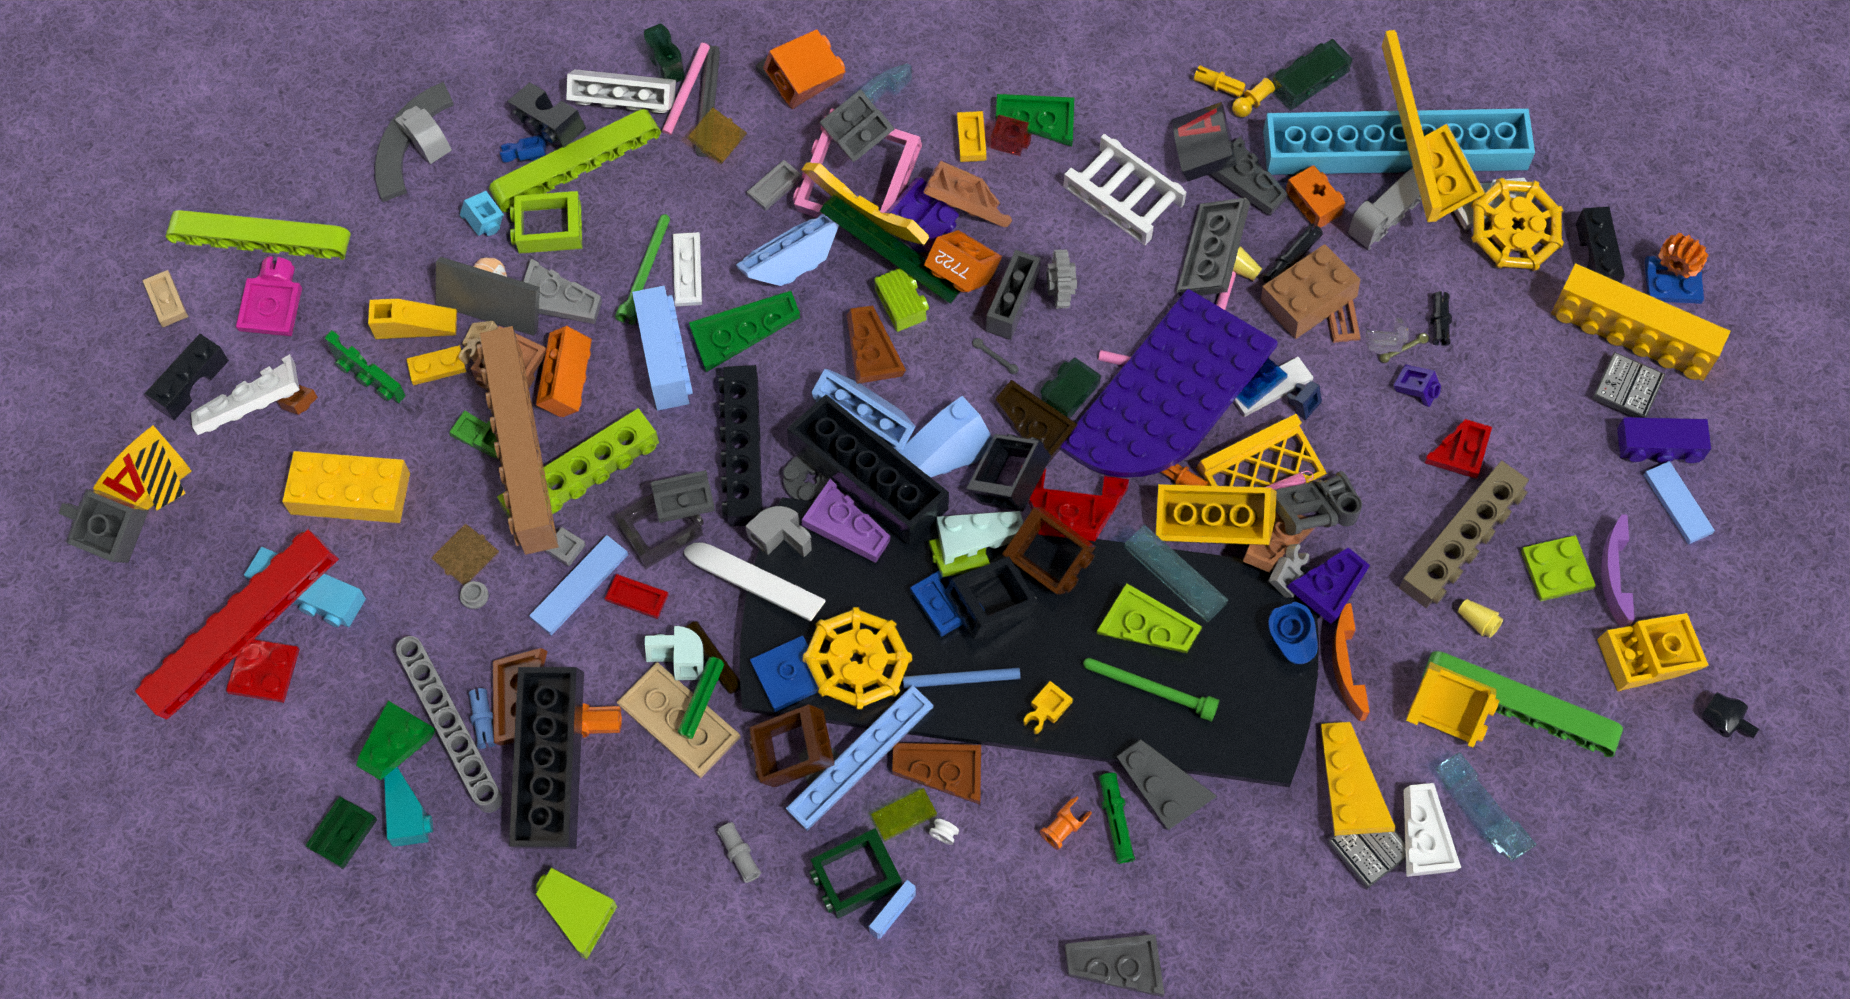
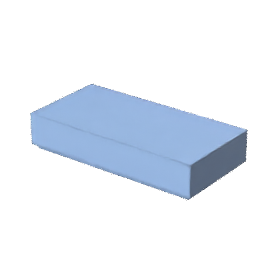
M906 880L870 924V934L877 939H881L916 896L915 885Z

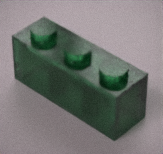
M1333 38L1325 44L1320 43L1311 53L1305 57L1300 56L1294 61L1293 65L1286 69H1280L1275 73L1272 82L1275 86L1273 93L1291 111L1349 73L1353 58Z

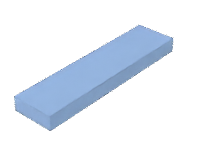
M606 535L529 615L530 619L552 636L628 556V552Z

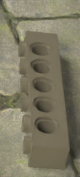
M1501 460L1403 578L1399 589L1426 609L1432 602L1438 604L1447 592L1444 589L1447 583L1454 584L1463 573L1460 567L1465 562L1471 564L1480 552L1477 549L1478 545L1481 542L1487 544L1496 531L1492 528L1498 522L1503 525L1512 513L1509 510L1510 506L1513 503L1519 505L1528 493L1525 487L1529 479ZM1493 494L1501 495L1504 500L1497 499ZM1477 513L1486 515L1488 519L1480 518ZM1461 533L1469 534L1472 539L1464 538ZM1444 553H1451L1456 559H1450ZM1428 573H1436L1440 579H1433Z

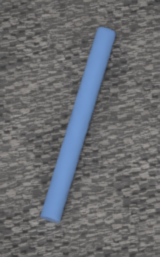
M1006 668L904 676L903 682L904 688H910L912 685L914 687L1015 680L1020 679V669Z

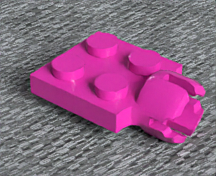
M266 257L262 261L260 274L257 278H247L236 324L238 331L292 336L302 286L300 283L292 282L295 268L292 266L291 261L277 257L276 264H273L274 257Z

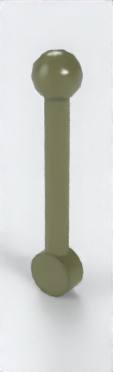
M1421 333L1417 336V339L1389 353L1380 354L1379 359L1382 363H1387L1391 357L1419 343H1427L1429 337L1426 333Z

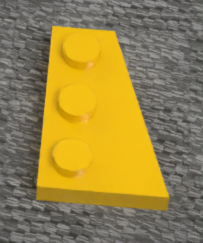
M1448 124L1424 136L1443 206L1438 218L1440 219L1484 195L1485 192Z

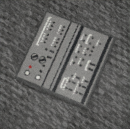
M1614 352L1592 399L1634 418H1647L1666 374Z
M1396 831L1338 835L1332 837L1327 843L1366 890L1406 860L1405 842Z

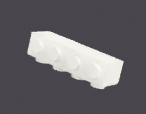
M575 69L567 74L566 100H574L576 104L590 105L593 102L601 103L602 107L622 105L630 110L651 108L652 112L665 113L672 108L675 102L676 80Z

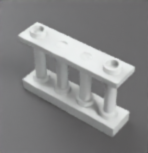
M1103 134L1100 141V151L1102 153L1082 173H1078L1073 168H1070L1064 174L1063 187L1140 243L1146 245L1152 239L1154 226L1151 224L1172 202L1181 208L1185 203L1186 191L1180 184L1172 182L1125 149L1118 140L1111 139L1106 134ZM1110 159L1123 166L1103 187H1098L1090 181ZM1133 173L1143 182L1123 202H1119L1110 196L1128 175ZM1151 187L1164 195L1144 217L1138 216L1130 210Z

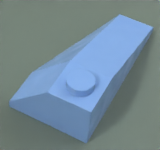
M961 396L939 412L906 443L902 451L898 452L929 477H934L939 474L949 473L951 470L965 465L969 466L977 463L985 454L992 436L980 414Z

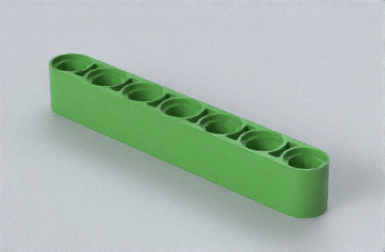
M1439 651L1431 653L1422 679L1429 663L1432 662L1497 689L1496 699L1500 701L1495 712L1509 718L1511 716L1519 718L1521 723L1536 729L1539 727L1546 729L1548 734L1563 740L1567 738L1576 742V745L1594 752L1597 750L1605 753V757H1613L1615 755L1623 732V727L1619 723L1447 653Z

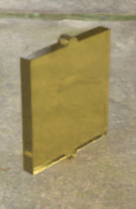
M712 107L687 139L701 148L704 154H709L719 163L723 164L747 132L733 123L732 118L725 117Z
M465 524L431 559L445 570L446 575L453 576L464 586L499 553V550L485 540V535H479L470 526Z

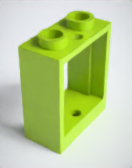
M578 191L514 196V206L510 207L511 221L515 222V229L510 230L511 243L517 246L519 254L582 249L581 201ZM568 208L567 232L524 235V211Z

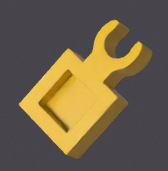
M1049 681L1031 702V706L1036 711L1030 712L1025 716L1024 726L1030 720H1036L1039 725L1034 729V734H1038L1043 729L1044 721L1048 719L1054 724L1072 704L1073 698Z

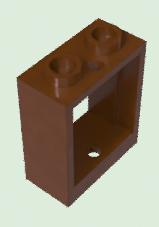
M1034 507L1003 552V555L1005 557L1009 556L1013 563L1054 593L1064 594L1066 591L1069 593L1077 584L1078 578L1076 576L1081 568L1086 569L1095 556L1092 552L1096 546L1042 507ZM1045 522L1082 548L1060 581L1023 555Z
M808 704L749 727L751 735L750 747L754 752L756 761L755 773L762 784L778 787L835 765L824 710ZM803 726L809 760L778 771L772 737Z

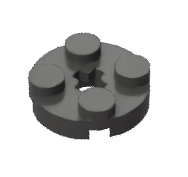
M799 455L792 459L784 469V487L788 496L792 499L815 501L829 481L827 477ZM816 474L818 476L816 478L817 483L814 485L811 482L805 483L806 475Z

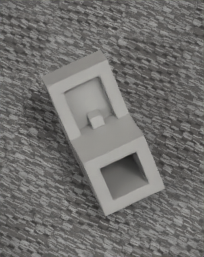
M415 106L406 110L395 119L398 127L411 138L419 154L430 164L452 151L440 127L425 109L421 110Z
M782 506L767 508L746 525L747 537L767 555L783 540L803 557L812 550L811 535L804 527L799 525L798 513L790 508Z

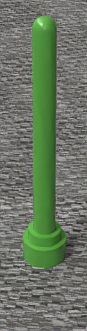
M667 214L660 216L627 301L618 307L615 318L619 322L624 323L625 318L631 319L628 324L634 325L637 321L632 292L640 291L644 288L670 222V217Z
M1087 658L1083 662L1084 667L1088 670L1195 709L1196 713L1201 715L1200 718L1212 722L1220 700L1211 696L1199 699L1092 658Z

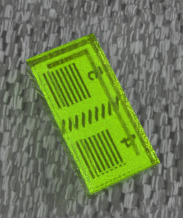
M924 788L871 814L884 842L937 816V812Z

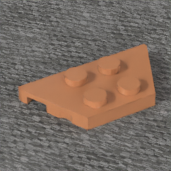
M940 161L934 168L924 189V194L943 201L950 207L962 209L971 216L981 217L1002 227H1008L1012 222L1009 215L999 212L997 206L1000 202L991 193L988 185L982 178L943 161Z

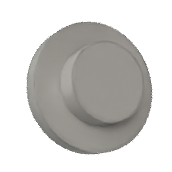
M468 582L460 591V600L468 609L483 607L489 598L486 586L480 582Z

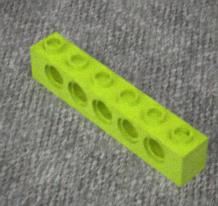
M639 408L544 467L552 514L558 512L563 504L571 498L578 499L586 493V489L595 483L597 485L604 483L610 477V474L617 469L623 470L633 463V459L639 455H647L654 451L659 443L657 432ZM626 440L633 441L629 445H622V443ZM602 455H610L605 460L598 459ZM578 470H586V472L581 475L575 474ZM556 484L563 485L560 489H551ZM502 493L497 498L502 509L510 518V512L506 508Z

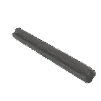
M709 45L710 49L704 62L696 140V155L699 157H708L711 150L720 58L719 47L716 45Z

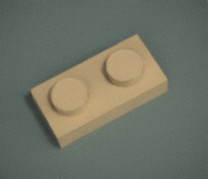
M168 270L142 280L162 327L188 317Z

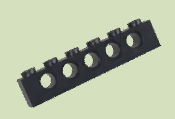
M756 365L723 367L724 377H719L720 394L724 393V401L719 402L720 418H725V426H720L721 443L726 442V451H721L722 468L726 467V476H721L722 493H727V501H722L723 518H728L730 527L746 526L763 511L759 389ZM738 394L745 395L741 399L733 398L735 395ZM737 419H745L743 423H734ZM739 443L746 444L743 448H735V445ZM739 468L747 469L746 472L741 474L735 472ZM740 493L748 494L744 499L736 498Z

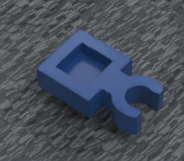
M543 135L519 139V142L516 144L501 145L502 151L500 152L502 161L510 162L516 158H519L520 161L526 159L537 160L546 155L547 142Z

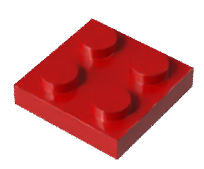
M253 640L237 655L226 692L231 695L284 703L300 651L299 647Z

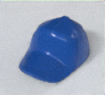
M1293 602L1292 604L1275 608L1268 620L1269 629L1283 655L1294 664H1305L1311 661L1317 654L1318 641L1314 618L1308 607L1298 602Z

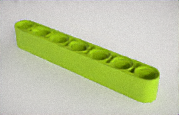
M638 110L568 144L565 148L562 147L496 179L490 184L489 191L500 210L508 212V209L514 206V196L547 193L555 189L554 186L560 183H568L578 178L579 174L585 171L588 173L602 166L601 163L607 160L613 161L625 155L624 152L630 149L635 150L647 144V141L650 139H658L661 130L648 110Z
M183 210L173 211L166 232V239L175 244L179 241L185 242V245L202 246V244H209L211 247L228 249L229 246L237 247L236 250L254 251V249H259L266 253L279 254V252H289L288 255L305 256V254L314 255L316 258L331 259V257H339L340 260L345 259L351 236L347 229L334 225Z

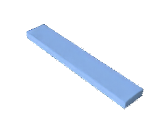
M912 685L834 761V766L827 768L786 810L808 831L934 708L933 704Z

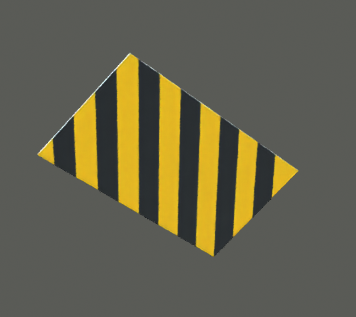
M160 439L131 456L156 511L186 494Z

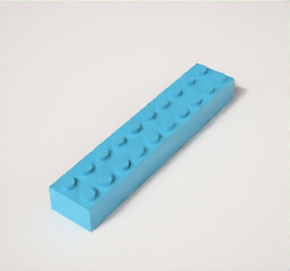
M1529 109L1417 111L1424 136L1448 124L1473 171L1529 169L1535 155ZM1399 111L1267 113L1263 136L1267 172H1270L1271 175L1299 174L1312 165H1315L1324 174L1407 172L1413 167Z

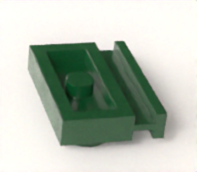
M339 796L305 846L320 857L344 869L378 819Z

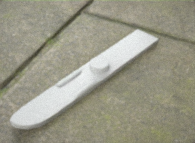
M693 543L684 549L685 557L694 565L809 621H812L825 603V599L712 545Z

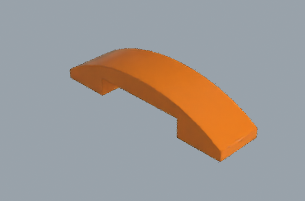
M1349 603L1344 606L1333 635V670L1338 688L1347 706L1359 721H1365L1370 712L1365 684L1353 685L1346 640L1352 639L1356 631L1352 605Z

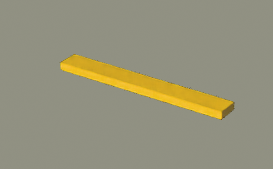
M1389 30L1385 32L1382 50L1427 222H1436L1443 206L1398 36L1395 30Z

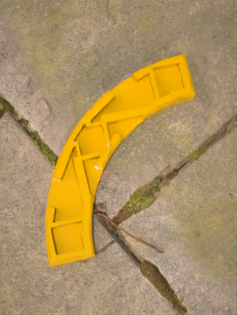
M809 162L801 169L829 195H836L888 233L922 245L929 239V235L914 220L892 213H882L875 204L860 195L857 197L821 163Z

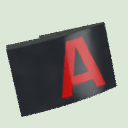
M1222 102L1172 119L1179 161L1187 182L1238 165Z

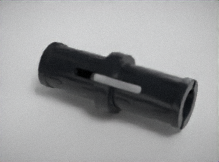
M1442 291L1432 294L1433 314L1430 316V323L1433 324V345H1439L1441 340V346H1448L1451 342L1450 324L1452 322V315L1449 313L1450 295L1444 292V298H1442Z

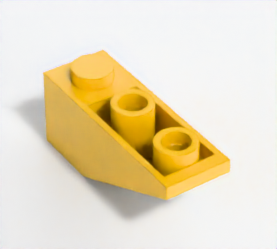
M402 299L369 300L368 324L375 339L453 336L457 333V310Z

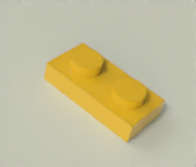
M983 111L957 112L960 162L986 161Z
M460 345L407 358L412 384L417 385L467 372L465 364L459 359V354L462 351Z

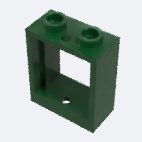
M876 828L811 859L813 868L809 870L811 879L816 887L822 886L826 894L821 897L828 913L834 911L837 919L902 887V879ZM868 845L885 881L840 902L823 866Z

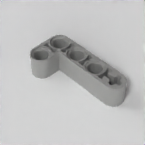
M1413 167L1375 203L1371 204L1369 201H1366L1355 212L1348 234L1368 250L1371 249L1370 246L1375 241L1379 242L1388 233L1387 229L1392 225L1398 224L1406 216L1404 215L1406 211L1412 210L1422 201Z

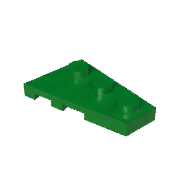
M997 94L996 122L1072 147L1074 97Z
M388 700L358 756L356 766L375 778L382 780L431 740L436 728Z

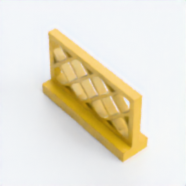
M1297 414L1201 460L1196 467L1200 476L1209 482V486H1218L1213 476L1223 473L1231 476L1229 486H1233L1236 477L1250 482L1249 487H1253L1254 484L1266 487L1275 483L1278 472L1290 476L1298 474L1302 460L1312 463L1317 471L1313 474V478L1312 475L1303 474L1306 483H1310L1327 474L1300 428L1302 422ZM1296 435L1301 444L1299 453L1285 449L1287 439ZM1282 442L1281 447L1275 446ZM1269 449L1279 452L1276 465L1261 460L1263 451ZM1283 454L1297 458L1294 471L1280 467ZM1246 461L1255 464L1252 477L1237 472L1239 463ZM1259 466L1274 470L1271 483L1256 478Z

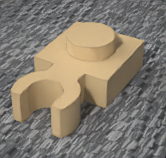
M494 321L472 323L462 343L465 348L459 354V359L465 365L468 364L470 359L475 362L479 357L477 344H481L480 333L496 330L498 326Z

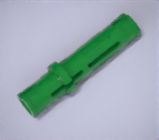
M1103 774L1098 777L1104 799L1101 804L1103 810H1106L1116 863L1133 862L1136 859L1123 808L1126 803L1120 794L1117 774Z

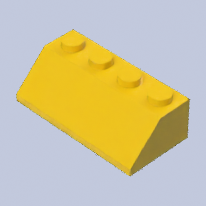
M1158 484L1155 541L1269 545L1275 523L1277 491L1269 487Z

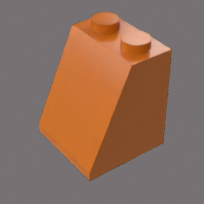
M817 29L770 50L763 69L791 109L840 81L846 72L841 58L835 56L831 51V45L827 37L821 35Z

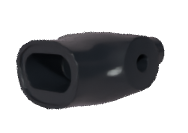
M1716 692L1701 715L1702 718L1706 719L1713 726L1718 734L1726 738L1730 737L1736 729L1751 738H1754L1759 731V728L1743 719L1748 710V706L1743 701L1727 697L1719 692Z

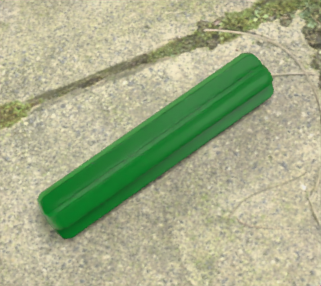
M716 657L708 659L679 726L678 733L680 736L687 739L694 737L724 667L721 659Z

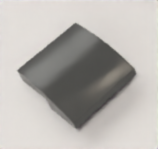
M861 89L819 122L853 163L895 130Z

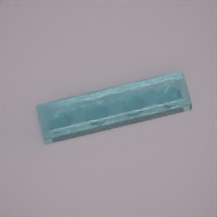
M1143 525L1125 542V549L1207 623L1227 604L1228 599L1146 525Z

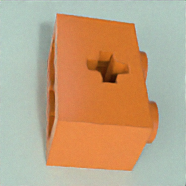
M1315 165L1288 179L1285 192L1309 222L1314 224V228L1316 225L1321 228L1342 215L1346 203L1344 197L1339 191H1335L1330 185L1327 176L1320 172Z

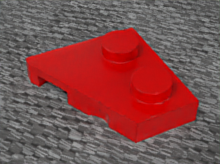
M1465 419L1452 434H1449L1442 441L1440 446L1427 455L1425 464L1477 479L1492 427Z

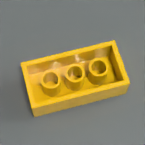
M294 451L282 502L291 515L400 523L410 471L405 461L401 459Z

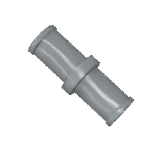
M727 823L720 827L717 834L728 850L727 856L729 860L735 863L743 877V881L749 883L757 879L761 871L750 855L751 849L749 845L742 841L734 823Z

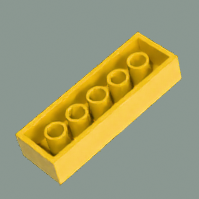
M1576 263L1551 312L1562 323L1575 324L1581 327L1587 334L1602 336L1612 345L1627 347L1637 356L1652 358L1658 361L1662 367L1677 369L1692 380L1699 379L1704 381L1718 360L1731 332Z

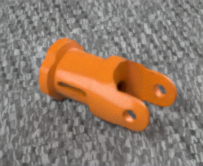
M1078 796L1072 798L1057 813V818L1047 828L1043 827L1040 830L1042 838L1056 850L1062 847V842L1071 832H1076L1092 813L1091 811L1087 812L1079 821L1072 815L1070 807L1077 801Z

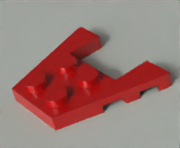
M1045 468L1028 502L1031 511L1034 507H1042L1086 540L1096 541L1127 492L1129 479L1104 476L1101 496L1045 489ZM1046 522L1038 532L1041 535L1065 537Z

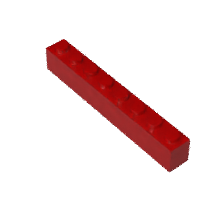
M309 529L298 534L284 552H280L272 558L270 565L264 571L255 574L249 580V585L241 592L232 595L227 601V605L220 612L212 614L206 620V625L187 637L184 645L176 653L168 655L157 671L147 675L135 692L155 715L167 720L332 567L339 558Z

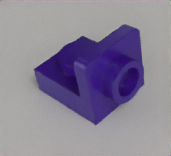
M1407 364L1404 365L1393 385L1396 392L1421 397L1423 405L1427 407L1431 406L1433 400L1439 396L1441 391V384L1434 370Z

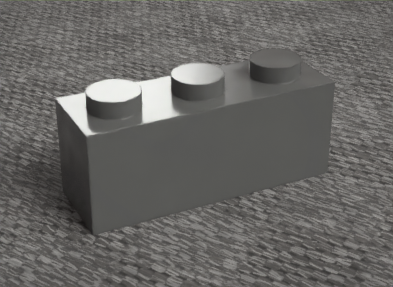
M1015 250L988 311L986 320L987 332L1010 340L1012 339L1038 279L1041 258Z

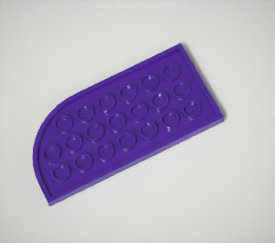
M1187 289L1078 421V426L1063 443L1060 450L1093 471L1115 477H1143L1175 466L1190 455L1276 349L1278 341Z

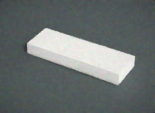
M700 233L673 234L675 306L702 305Z
M1296 357L1249 382L1233 402L1243 417H1246L1296 390L1295 385L1297 383L1303 385L1313 380V376L1300 358Z

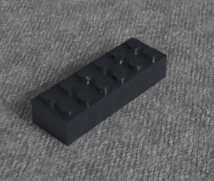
M824 395L787 428L788 447L825 477L831 479L841 490L909 545L936 522L937 517L942 516L948 510L949 492L828 395Z
M518 667L509 847L516 849L577 848L584 672L577 667Z

